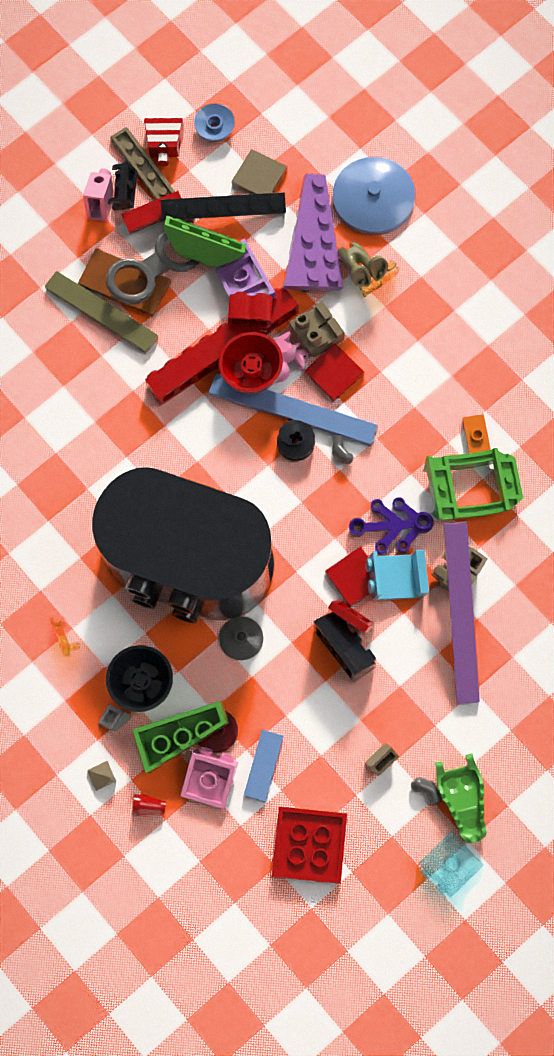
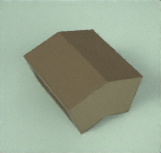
M384 743L365 762V765L373 774L380 776L399 756L391 746ZM388 754H390L380 765H378V766L375 768V766H376L383 758H385Z

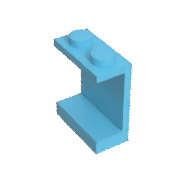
M415 550L412 555L378 556L377 551H375L366 559V571L370 574L368 592L372 594V600L424 598L429 594L425 550Z

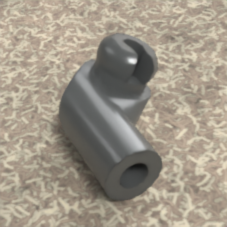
M334 435L333 457L341 464H351L354 457L352 453L343 448L344 436Z
M417 777L411 782V789L414 792L422 791L427 793L432 805L442 801L434 782L423 777Z

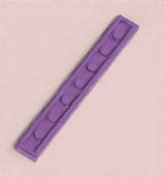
M467 522L444 524L456 700L457 704L480 702Z

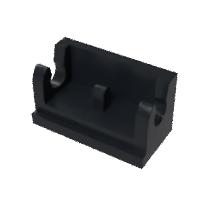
M128 161L112 165V170H117L115 171L114 198H110L108 204H112L111 208L114 211L134 208L137 170Z

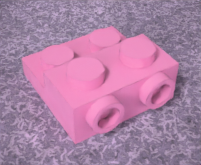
M200 747L199 750L195 749L191 755L181 796L225 809L239 762L234 761L235 757L229 754H221V757L212 754L213 750L206 747Z

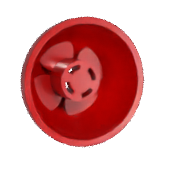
M246 332L233 337L223 347L219 357V369L226 383L233 389L247 394L260 393L270 388L278 380L283 367V356L278 344L271 337L258 332Z

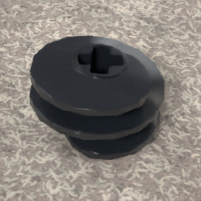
M291 420L284 423L277 436V448L281 456L296 462L302 461L311 455L315 447L313 429L307 423L300 420Z

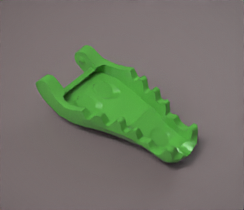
M473 753L465 755L467 763L465 766L444 771L442 761L435 762L439 793L458 826L462 840L466 843L481 841L487 835L484 821V782L475 763Z

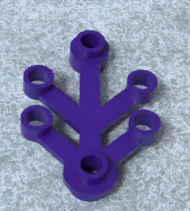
M396 497L392 502L393 509L398 512H404L410 518L402 520L388 509L382 500L374 499L370 506L372 512L380 513L389 521L365 523L361 518H354L349 523V532L354 537H361L365 532L390 530L381 541L375 544L377 554L384 555L388 551V546L403 529L412 528L404 539H400L397 542L396 546L398 552L407 553L410 544L420 533L425 534L432 530L434 525L433 517L427 512L417 513L405 503L402 497ZM400 501L403 503V506L396 507L395 502ZM379 503L381 508L375 509L373 505ZM424 520L427 525L420 526L419 521ZM355 526H360L361 531L356 532L353 528ZM405 543L407 548L401 549L399 545ZM379 545H384L385 550L379 551L377 547Z

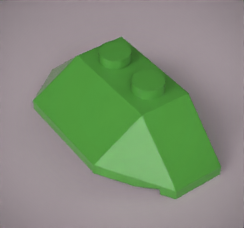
M166 216L163 229L176 253L180 254L183 258L194 259L205 266L217 268L244 256L245 243L238 242L236 239L196 224Z

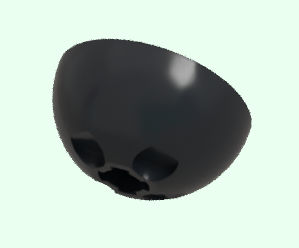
M135 645L120 651L112 659L106 672V686L109 695L120 707L132 712H146L158 707L166 700L173 685V672L168 659L157 649L145 645Z

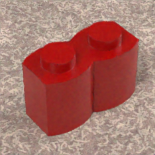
M245 292L230 294L228 324L234 326L271 327L273 297L265 293H258L253 296L247 295Z

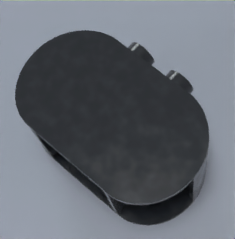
M150 467L135 468L122 473L107 485L98 498L92 517L93 537L111 575L126 591L132 594L130 598L132 602L149 609H155L158 601L168 604L174 608L172 611L174 617L188 623L197 624L199 616L211 620H229L240 617L255 608L268 592L274 573L271 531L263 512L249 500Z

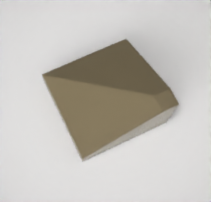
M108 760L87 770L96 791L117 781Z

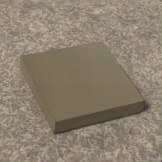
M251 148L231 183L250 194L273 193L286 173L287 166Z

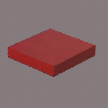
M336 343L304 370V373L333 402L364 375V371Z
M361 546L325 570V574L350 607L369 595L368 581L370 580V574L366 571L365 566L368 555Z
M341 600L331 601L328 606L329 610L363 633L371 632L375 627V623Z

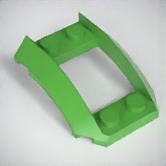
M498 448L469 454L426 457L423 472H427L434 508L431 514L437 520L472 518L509 511L524 499L516 458L508 453L504 454L498 451ZM493 464L500 501L457 507L451 471Z

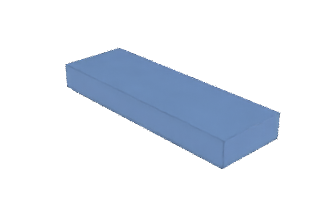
M266 730L261 731L243 796L266 802L284 735Z

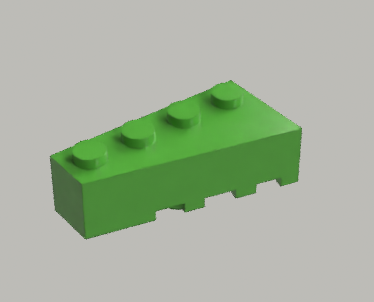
M218 701L132 729L145 773L155 771L228 725L229 721L223 702Z

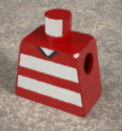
M144 118L150 157H157V164L159 166H168L169 158L178 157L184 135L183 118Z

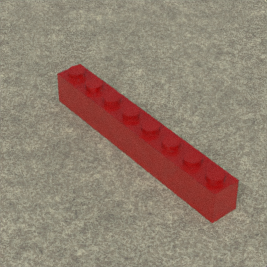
M282 287L274 289L277 298L273 299L271 327L234 326L224 323L213 334L202 337L195 346L187 347L177 358L169 359L159 370L151 371L144 380L146 387L160 406L219 367L220 353L226 343L233 337L246 332H258L267 335L299 313V304L288 290L282 289Z

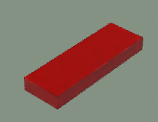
M179 191L122 213L121 216L129 234L161 222L160 200L181 198Z

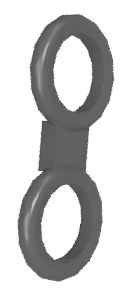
M163 231L156 239L154 245L155 253L143 261L136 259L116 261L106 274V287L110 294L119 302L140 304L153 294L156 286L155 279L169 270L175 272L190 271L200 262L194 259L185 263H177L170 260L163 249V244L168 239L165 231ZM124 268L139 270L146 278V289L137 295L125 294L117 288L114 279L115 274Z

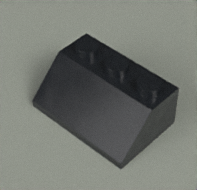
M334 612L317 618L313 621L314 632L353 683L376 667L375 655L370 649H364L361 645L363 642L356 631L351 632L347 627L349 625L347 621Z

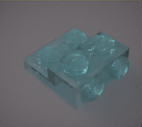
M452 831L418 863L421 866L419 871L428 880L432 878L437 883L435 888L444 897L448 895L450 898L484 866Z

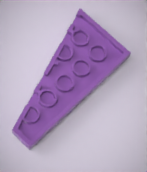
M306 174L303 178L299 198L300 204L296 213L297 219L293 229L289 260L285 270L286 276L282 289L340 291L343 288L326 175Z

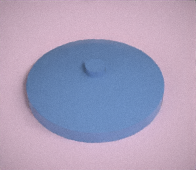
M383 157L358 159L347 165L335 180L333 187L335 212L347 227L358 233L382 235L392 232L407 221L414 208L415 187L412 178L401 165Z

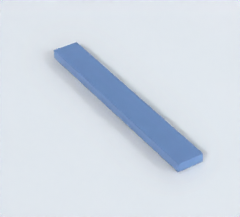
M217 373L209 390V395L290 421L300 420L312 428L334 435H342L346 439L368 446L372 445L378 427L377 424L274 391L265 390L255 394L239 392L229 386L222 375Z

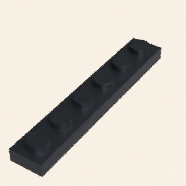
M285 192L160 200L162 221H165L166 216L173 217L174 219L188 220L286 213Z

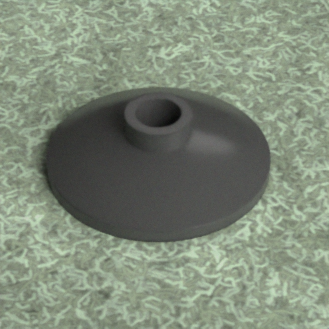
M241 616L232 618L224 624L220 631L219 641L223 652L227 656L242 661L251 659L259 653L263 646L264 636L260 625L256 621ZM243 633L245 634V639L238 640L237 635Z

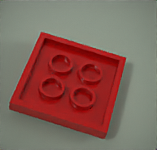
M279 806L272 877L341 884L347 813Z

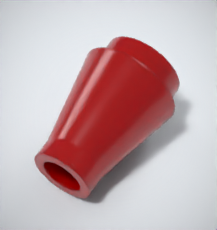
M142 793L134 795L132 813H136L137 816L164 815L166 801Z

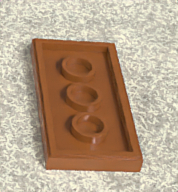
M96 248L78 284L89 291L154 317L171 284V279L163 275L155 279L156 286L154 292L145 302L140 304L119 302L110 294L106 287V274L108 269L122 258ZM134 268L119 270L114 277L117 288L128 295L142 293L147 286L144 275Z

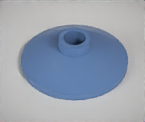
M217 103L203 106L198 110L194 118L196 132L199 136L209 141H219L228 137L235 126L232 111L228 107Z

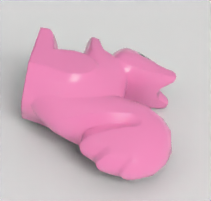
M290 332L274 339L280 347L283 356L282 371L275 383L283 382L289 377L288 363L294 361L301 370H304L305 362L308 359V351L306 349L297 350L301 345L300 342L293 345L290 343Z

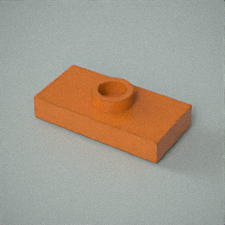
M484 414L463 417L462 422L468 452L476 453L491 450Z

